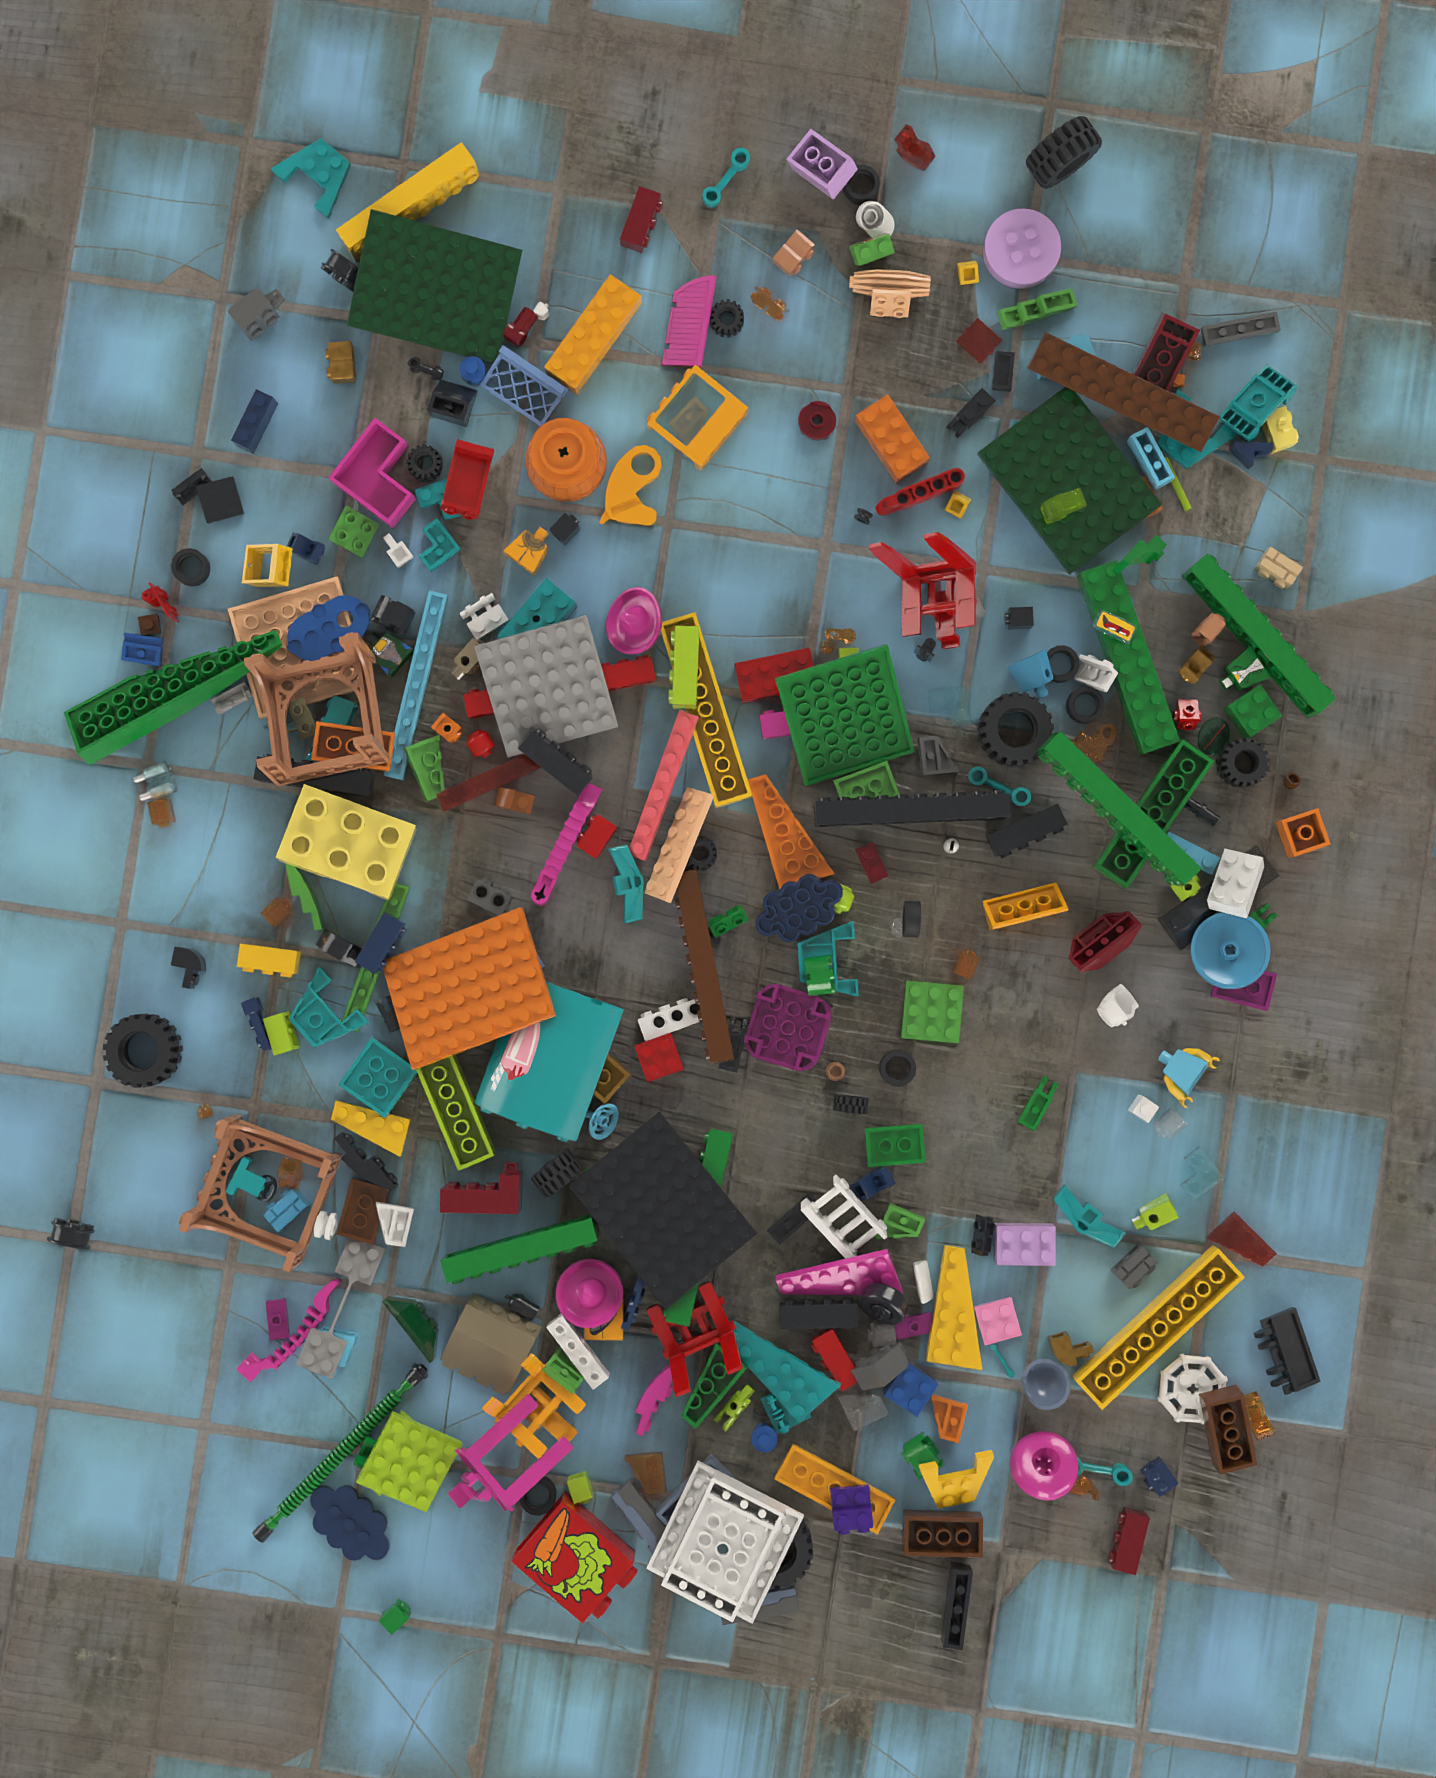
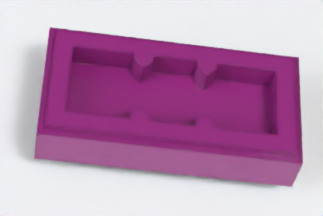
M286 1298L265 1301L269 1340L289 1338L290 1330Z
M931 1312L904 1317L902 1322L895 1324L894 1329L897 1340L930 1333L932 1323Z

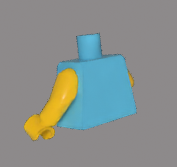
M1198 1048L1178 1049L1174 1055L1164 1050L1158 1058L1159 1061L1166 1065L1163 1073L1165 1074L1164 1081L1169 1092L1185 1108H1187L1184 1105L1186 1099L1193 1102L1192 1098L1187 1095L1207 1067L1217 1068L1212 1065L1213 1060L1220 1061L1219 1058L1210 1057L1209 1054Z

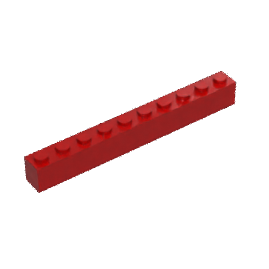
M647 655L638 656L633 661L621 659L617 661L618 664L610 665L609 662L601 664L608 691L656 682L652 657H647ZM472 689L467 691L468 694H463L469 719L494 715L487 690L479 691V689Z

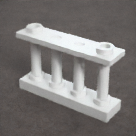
M835 1175L833 1176L835 1187L816 1202H810L807 1198L801 1202V1211L843 1257L847 1259L857 1256V1249L879 1233L883 1239H886L887 1226L881 1219L877 1220L849 1189V1184L845 1179H840ZM841 1192L847 1201L828 1216H823L819 1212V1208ZM854 1206L860 1214L843 1228L836 1230L832 1226V1222ZM864 1220H867L873 1228L855 1242L848 1243L844 1239L845 1235Z

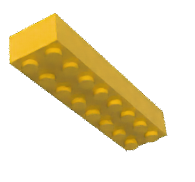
M461 142L337 228L336 231L342 243L354 260L357 262L361 259L371 209L414 221L421 216L425 217L431 212V209L441 206L446 202L447 198L457 195L464 186L472 184L477 180L480 175L475 160Z

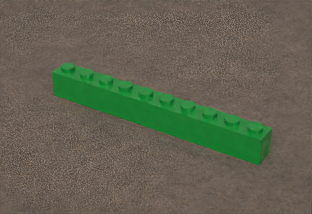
M710 1128V1132L705 1133L704 1143L707 1145L705 1151H701L699 1161L717 1184L722 1187L733 1133ZM699 1283L664 1310L663 1316L666 1317V1322L690 1326Z

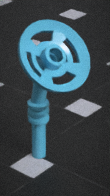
M605 1103L598 1107L595 1112L587 1110L585 1117L590 1119V1135L594 1139L601 1140L613 1132L619 1118V1112L615 1105ZM612 1114L611 1122L608 1126L607 1124L609 1122V1115Z

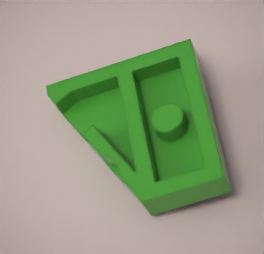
M889 1203L882 1221L887 1226V1237H918L925 1222V1217ZM879 1233L875 1235L876 1239H882Z

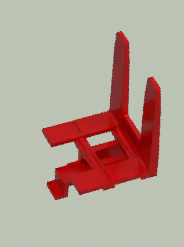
M939 532L924 534V539L928 545L945 560L934 563L915 565L883 542L869 544V550L902 579V636L921 635V616L931 615L935 618L936 638L941 641V648L944 650L960 647V636L955 630V615L957 629L976 626V561L948 537ZM946 580V590L941 591V581ZM928 583V604L921 605V584Z

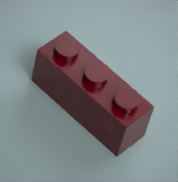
M639 186L620 237L621 246L639 253L643 252L644 247H648L650 230H654L657 219H655L657 212L660 213L663 207L661 193Z
M1123 1507V1511L1119 1513L1117 1521L1119 1524L1118 1531L1114 1532L1113 1550H1110L1108 1555V1562L1113 1570L1136 1575L1150 1521L1147 1513Z

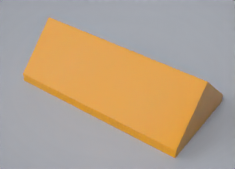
M1057 882L982 901L989 930L1068 911Z

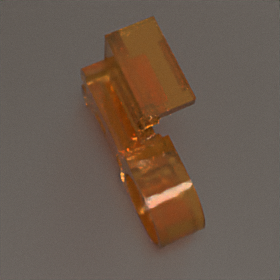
M1112 724L1101 725L1095 737L1092 736L1091 738L1086 736L1087 733L1080 731L1074 745L1086 752L1087 757L1097 762H1104L1105 760L1102 759L1108 745L1113 744L1117 734L1115 726ZM1105 727L1111 729L1112 733L1109 738H1105L1102 734Z

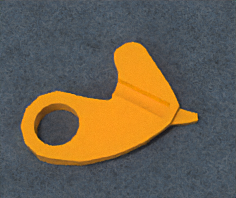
M647 445L635 446L617 462L607 484L605 512L600 519V524L603 525L609 519L620 523L651 526L656 522V511L651 507L645 506L636 495L639 490L657 479L662 470L661 456L654 448ZM645 454L654 460L655 466L651 473L638 475L633 471L631 465L636 456Z

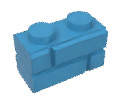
M296 1187L291 1190L287 1188L279 1195L281 1199L277 1203L273 1201L265 1208L267 1212L263 1216L277 1232L283 1230L310 1205V1202Z

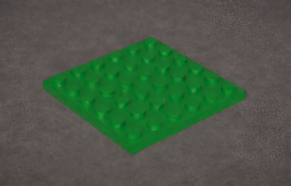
M887 644L775 678L805 786L915 752Z

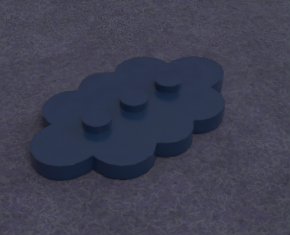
M805 874L799 878L798 882L788 881L782 885L780 891H771L764 897L763 907L765 911L757 917L756 928L764 936H772L777 933L779 938L785 942H793L801 934L811 935L817 930L819 925L825 926L834 920L836 914L834 905L843 897V888L835 880L821 882L818 876L814 874Z
M349 1485L340 1486L336 1491L329 1486H320L313 1491L310 1503L317 1512L313 1518V1527L319 1534L327 1535V1541L331 1547L342 1548L343 1555L353 1561L360 1560L364 1555L372 1560H380L387 1555L390 1549V1542L383 1534L387 1528V1518L380 1511H374L373 1504L368 1498L359 1497L356 1489Z

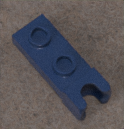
M254 997L241 1002L245 1016H250L249 1025L256 1032L258 1047L262 1048L263 1051L271 1049L261 1013L264 1009L260 998Z

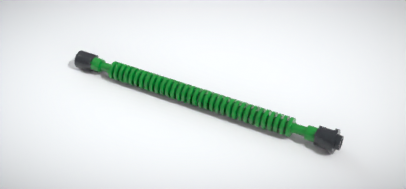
M414 1363L406 1378L401 1382V1386L396 1391L391 1390L354 1427L344 1440L277 1506L278 1512L264 1520L252 1532L253 1536L259 1542L264 1543L279 1524V1521L283 1517L288 1518L318 1485L350 1455L353 1449L395 1409V1406L402 1401L401 1396L423 1379H427L428 1369L421 1363L419 1365Z

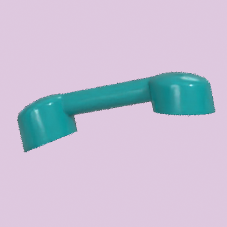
M741 147L735 149L731 155V167L716 187L704 189L702 201L706 206L713 208L719 205L721 200L720 193L737 171H743L748 167L750 153L747 149Z
M973 767L968 772L970 783L973 785H982L984 783L997 790H1004L1005 794H1010L1011 801L1017 806H1025L1031 800V793L1028 789L1024 787L1012 789L987 777V772L982 767Z
M1077 1457L1078 1476L1083 1471L1108 1474L1120 1486H1127L1133 1480L1129 1467L1123 1463H1117L1112 1467L1083 1463Z

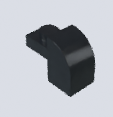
M325 928L316 943V946L336 959L353 966L357 965L355 960L362 948L347 941L342 936Z
M174 947L171 966L186 968L182 988L195 989L200 977L198 971H206L205 959L194 949Z

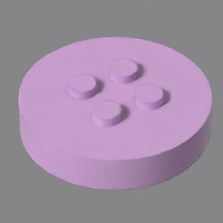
M1014 209L998 217L988 230L983 245L984 262L990 274L1001 284L1015 289H1027L1044 282L1055 269L1061 253L1060 235L1053 222L1044 214L1031 209Z

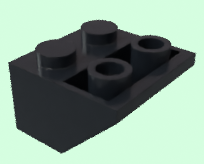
M440 380L432 392L427 411L430 417L467 427L478 391Z

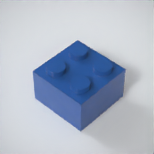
M908 1361V1367L884 1387L883 1393L884 1396L918 1417L937 1388L938 1383L936 1379Z

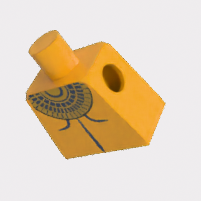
M541 527L538 528L534 535L525 530L504 550V553L535 576L549 550L548 546L543 543L549 533Z

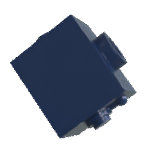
M1160 1457L1150 1461L1140 1469L1146 1478L1143 1481L1148 1489H1154L1159 1497L1178 1485V1482Z

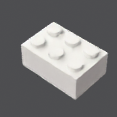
M1224 849L1207 899L1209 909L1247 918L1264 869L1263 857Z

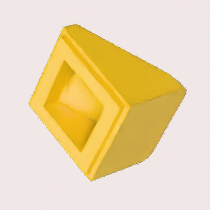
M976 261L957 263L960 285L979 283L978 263Z
M954 491L944 510L961 519L971 499Z

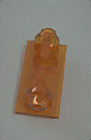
M765 286L762 288L755 287L758 292L754 291L750 296L752 302L762 310L768 305L769 307L765 312L775 321L778 320L780 322L784 317L782 313L789 312L786 308L787 304L779 298L777 300L771 296L772 292Z

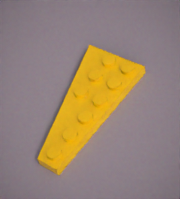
M944 1245L925 1360L927 1362L982 1370L965 1249Z

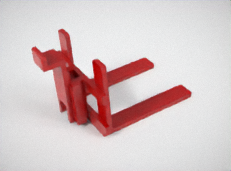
M711 1281L698 1286L705 1303L701 1304L700 1300L695 1302L690 1326L696 1323L699 1324L703 1333L701 1335L693 1337L689 1327L666 1322L659 1304L652 1305L646 1309L653 1324L651 1330L654 1335H658L663 1345V1356L665 1359L669 1358L676 1397L691 1391L685 1357L720 1342L728 1375L743 1368L734 1333L736 1325L734 1321L729 1322L722 1307L725 1301L722 1296H717ZM705 1312H710L717 1328H712ZM675 1325L684 1341L680 1344H677L670 1329Z

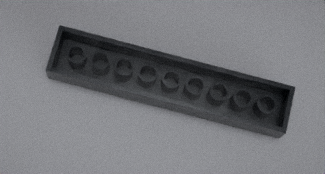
M1004 790L993 791L985 795V791H976L971 793V795H966V792H955L952 796H947L946 793H935L933 797H927V794L924 793L915 794L913 798H908V794L896 795L894 798H889L888 795H878L875 799H869V796H858L856 800H850V797H838L837 801H831L830 797L819 798L814 803L815 827L1005 820L1011 817L1010 794H1005Z

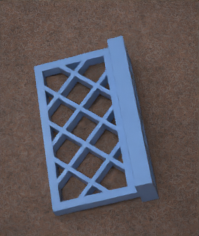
M503 345L499 350L500 354L480 386L539 426H542L548 422L563 396L565 397L569 390ZM502 359L508 362L510 371L499 373L498 365ZM523 372L525 381L515 383L513 373ZM510 374L512 384L502 386L500 376ZM490 378H498L499 387L490 388L486 384ZM529 383H539L541 392L531 394ZM526 384L528 395L518 397L516 386ZM513 387L515 398L506 399L503 389ZM544 394H555L557 398L554 403L546 405ZM542 395L543 405L533 407L531 397ZM529 398L530 408L522 410L519 400ZM544 408L545 417L540 422L535 418L534 410Z

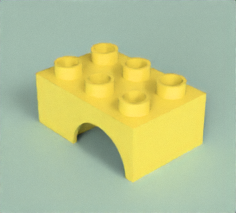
M304 784L276 858L283 863L351 885L390 901L414 838L416 825Z

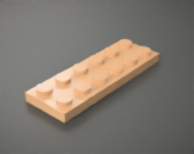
M687 787L682 796L680 806L675 813L672 826L668 830V836L661 848L657 863L654 865L651 878L646 885L645 894L671 903L714 795Z

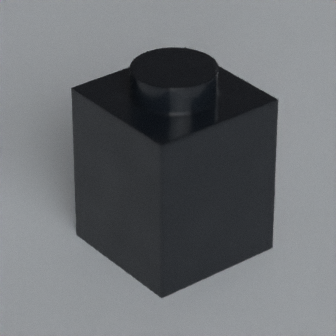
M564 513L550 528V532L566 546L580 531L579 521L572 514L568 516Z
M1033 606L1010 607L1007 613L1004 614L1005 625H1008V630L1031 629L1034 626Z

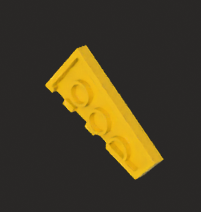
M338 1100L335 1101L331 1120L397 1156H402L411 1119L390 1113L387 1118H384L373 1109Z

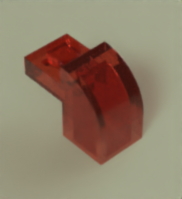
M906 124L894 139L898 145L897 153L902 159L917 169L925 171L936 157L930 144L917 138L912 126Z

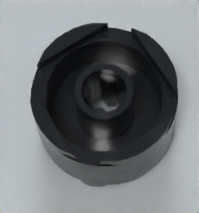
M381 595L370 621L377 625L382 624L386 626L385 629L394 634L398 633L405 636L416 612L399 601L395 602L390 597Z

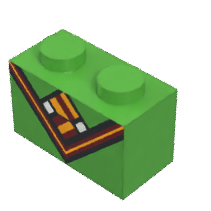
M886 233L849 246L854 265L861 266L895 253L890 234Z

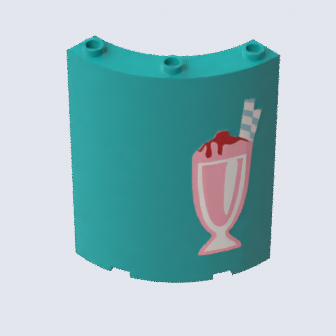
M546 981L556 1016L497 1039L474 1104L480 1106V1110L485 1113L491 1114L493 1112L517 1122L516 1126L527 1129L529 1126L556 1135L557 1139L563 1142H568V1140L576 1141L624 1009Z

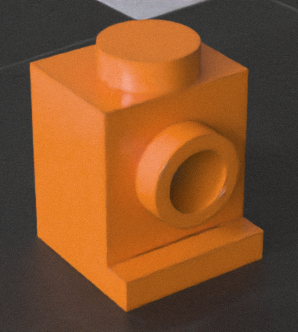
M444 713L431 726L432 729L451 744L453 741L457 742L463 734L461 732L463 728ZM447 725L451 726V730L449 732H445V727Z

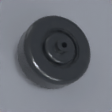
M874 1283L865 1288L860 1300V1306L864 1313L873 1320L883 1324L895 1325L903 1321L908 1310V1301L897 1289L886 1284Z

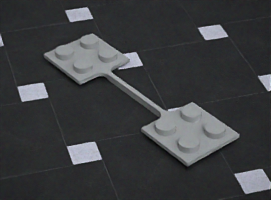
M348 1238L335 1269L336 1273L348 1277V1287L330 1330L322 1332L311 1327L296 1363L297 1366L333 1379L348 1342L334 1336L333 1330L352 1284L355 1281H360L371 1286L386 1249Z

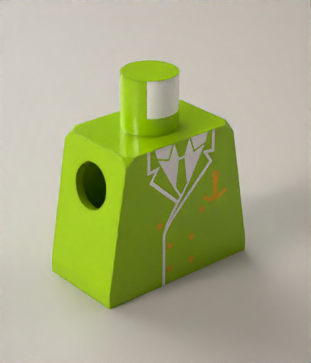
M1167 1193L1139 1208L1141 1215L1132 1219V1222L1137 1230L1147 1225L1151 1231L1179 1217Z

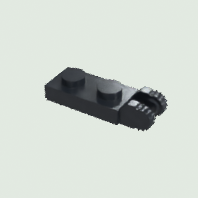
M981 388L956 414L955 418L946 428L950 430L960 421L963 426L955 434L959 438L982 417L996 400Z
M731 1017L729 1035L734 1060L719 1063L718 1069L737 1073L744 1045L747 1019H743L739 1034L733 1032L736 1017Z

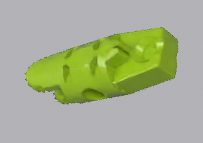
M746 1385L742 1391L738 1390L713 1421L718 1423L728 1414L730 1418L722 1427L726 1432L751 1402L749 1398L755 1390L750 1385Z

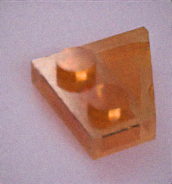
M662 1452L625 1455V1461L629 1462L634 1470L635 1477L641 1482L646 1494L665 1493L667 1491Z
M1080 1478L1076 1480L1074 1486L1069 1491L1079 1496L1082 1493L1092 1495V1499L1099 1501L1100 1492L1090 1479Z

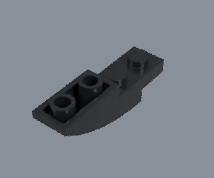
M342 1132L334 1138L346 1152L341 1159L355 1173L373 1184L391 1190L399 1185L397 1177L392 1172L388 1173L384 1168V1162L379 1157L373 1156L369 1160L366 1159L367 1154L363 1149L357 1148L354 1145L355 1141L350 1134Z

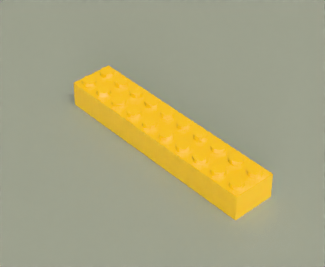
M696 612L662 622L661 634L669 660L670 652L675 647L671 643V631H675V625L699 626L696 710L685 709V711L699 717L693 737L710 792L714 795L713 802L715 808L752 798L751 789Z
M1212 1245L1072 1375L1073 1379L1103 1410L1245 1277L1219 1248Z

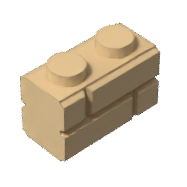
M1269 547L1254 569L1258 571L1257 574L1262 578L1273 580V584L1276 587L1287 589L1294 583L1303 567L1276 549Z

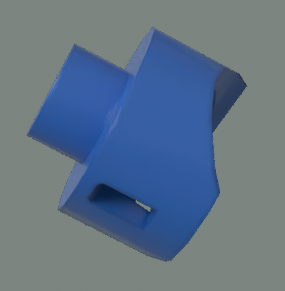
M470 356L462 361L460 373L467 384L477 386L486 376V367L480 358Z
M759 1423L756 1425L751 1435L752 1445L756 1450L764 1453L774 1449L777 1444V1434L774 1427L769 1423Z

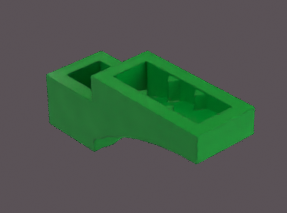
M1157 535L1147 544L1141 539L1113 570L1120 574L1123 570L1134 564L1146 563L1149 565L1153 560L1157 562L1163 556L1164 552L1162 550L1167 544Z

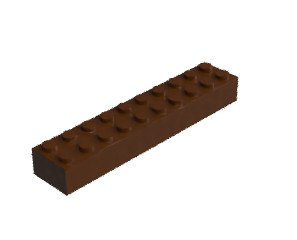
M1044 332L1027 366L1028 369L1199 452H1202L1220 416L1047 332Z

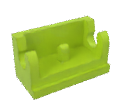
M290 1011L263 1019L274 1056L301 1048L294 1025L289 1020L291 1016Z

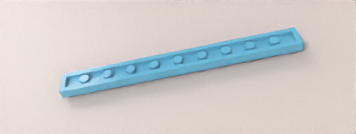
M434 591L428 592L394 731L395 740L390 772H384L386 777L404 781L408 764L404 748L413 744L448 600V595Z

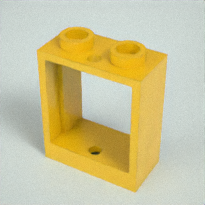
M280 544L246 545L242 583L254 587H287L293 548ZM263 554H272L269 579H260Z

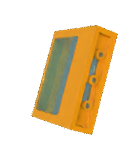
M694 365L692 369L688 368L683 375L684 379L680 384L677 382L673 386L670 396L662 399L659 404L660 408L656 413L653 411L647 418V428L650 431L652 429L691 459L694 462V466L701 471L748 414V407L698 366Z

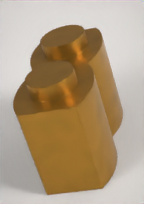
M351 341L328 342V348L325 349L326 359L329 360V367L326 369L328 379H331L333 384L356 382L353 343Z

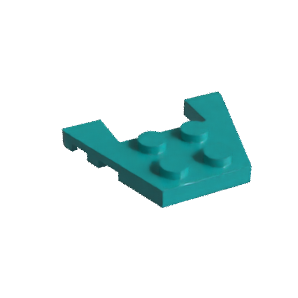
M320 138L272 167L271 171L286 183L297 169L301 170L326 191L315 203L314 207L329 219L351 164Z
M1179 389L1175 392V395L1189 402L1192 400ZM1223 424L1215 435L1207 440L1202 452L1160 433L1157 445L1167 456L1184 469H1188L1223 444L1232 440L1237 434Z
M854 921L797 943L800 982L806 983L804 958L831 955L832 966H829V969L833 968L834 980H830V982H834L835 991L859 996L858 979L837 980L835 940L855 939Z
M322 967L317 968L314 978L309 982L306 992L300 998L289 1018L292 1024L314 1048L369 1023V1020L359 1009H356L342 1022L318 993L332 981V978Z

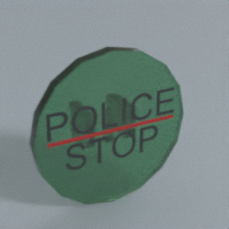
M1212 718L1202 725L1197 737L1198 747L1201 752L1213 756L1223 750L1222 748L1228 744L1230 738V728L1227 722L1220 718Z

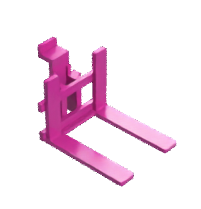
M529 1394L519 1401L472 1446L454 1450L471 1470V1472H465L461 1476L463 1481H460L447 1493L458 1508H462L470 1499L487 1502L493 1497L504 1511L507 1509L509 1512L513 1511L514 1508L512 1506L573 1449L569 1441L565 1437H561L506 1490L500 1486L480 1460L538 1407V1404ZM479 1480L483 1486L475 1491L471 1486Z

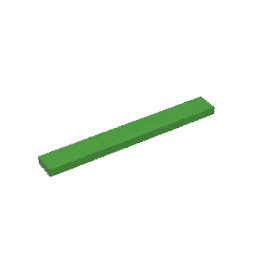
M396 883L390 901H384L378 921L384 912L398 919L400 918L411 887ZM361 966L342 1022L356 1009H359L365 1016L380 971L374 974Z

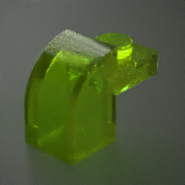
M1079 487L1050 498L1042 503L1040 509L1046 523L1050 524L1065 518L1069 513L1086 507L1087 504Z

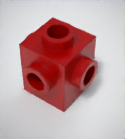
M1178 699L1172 713L1176 729L1186 731L1196 729L1198 722H1201L1202 712L1198 709V700Z

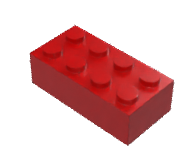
M810 647L734 663L742 704L780 696L775 678L813 667Z

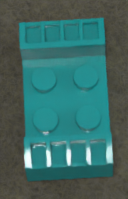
M1267 364L1233 398L1220 415L1219 421L1247 442H1252L1259 435V428L1282 403L1286 405L1294 396L1298 385Z

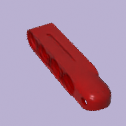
M960 468L950 469L900 489L895 494L883 498L875 506V510L879 516H886L899 510H906L958 489L964 481L965 474ZM957 475L960 481L953 482L950 476ZM933 483H941L942 489H935ZM921 489L925 495L922 497L917 496L915 490ZM904 496L907 502L904 504L899 503L897 498Z

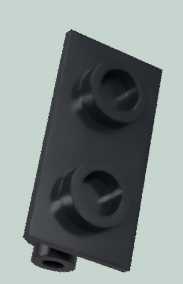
M200 468L171 491L183 506L198 495L197 485L212 481L205 471Z
M928 638L922 647L917 646L914 653L917 654L916 657L923 662H930L935 656L932 653L936 646L935 640Z
M976 1214L971 1253L983 1257L988 1256V1253L991 1252L992 1238H986V1234L993 1235L995 1223L993 1217H984Z

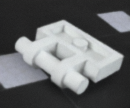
M492 593L486 597L482 596L478 602L471 606L469 604L465 607L464 611L460 612L463 620L471 616L472 621L467 623V626L476 639H482L509 622L499 604L491 607L489 604L495 600ZM485 606L487 611L477 617L475 612Z

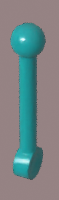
M996 1343L990 1344L989 1348L995 1352L1007 1371V1376L1013 1378L1015 1373L1008 1367L997 1350Z

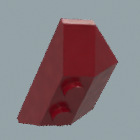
M1130 911L1102 914L1073 937L1068 959L1081 973L1101 969L1131 945L1142 924Z

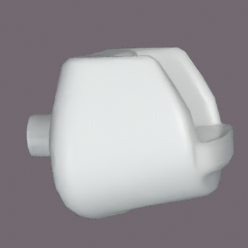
M538 302L533 310L534 314L538 315L539 320H545L549 317V310L547 309L549 305L547 303Z

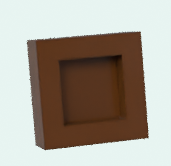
M158 614L138 617L141 635L150 636L162 633Z

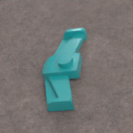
M627 844L607 848L620 874L612 878L616 895L624 894L623 923L642 920L643 875L640 873Z
M1065 1184L1055 1194V1203L1072 1223L1073 1228L1080 1234L1089 1236L1113 1248L1117 1246L1126 1234L1124 1231L1099 1221L1103 1214L1088 1202L1082 1207Z

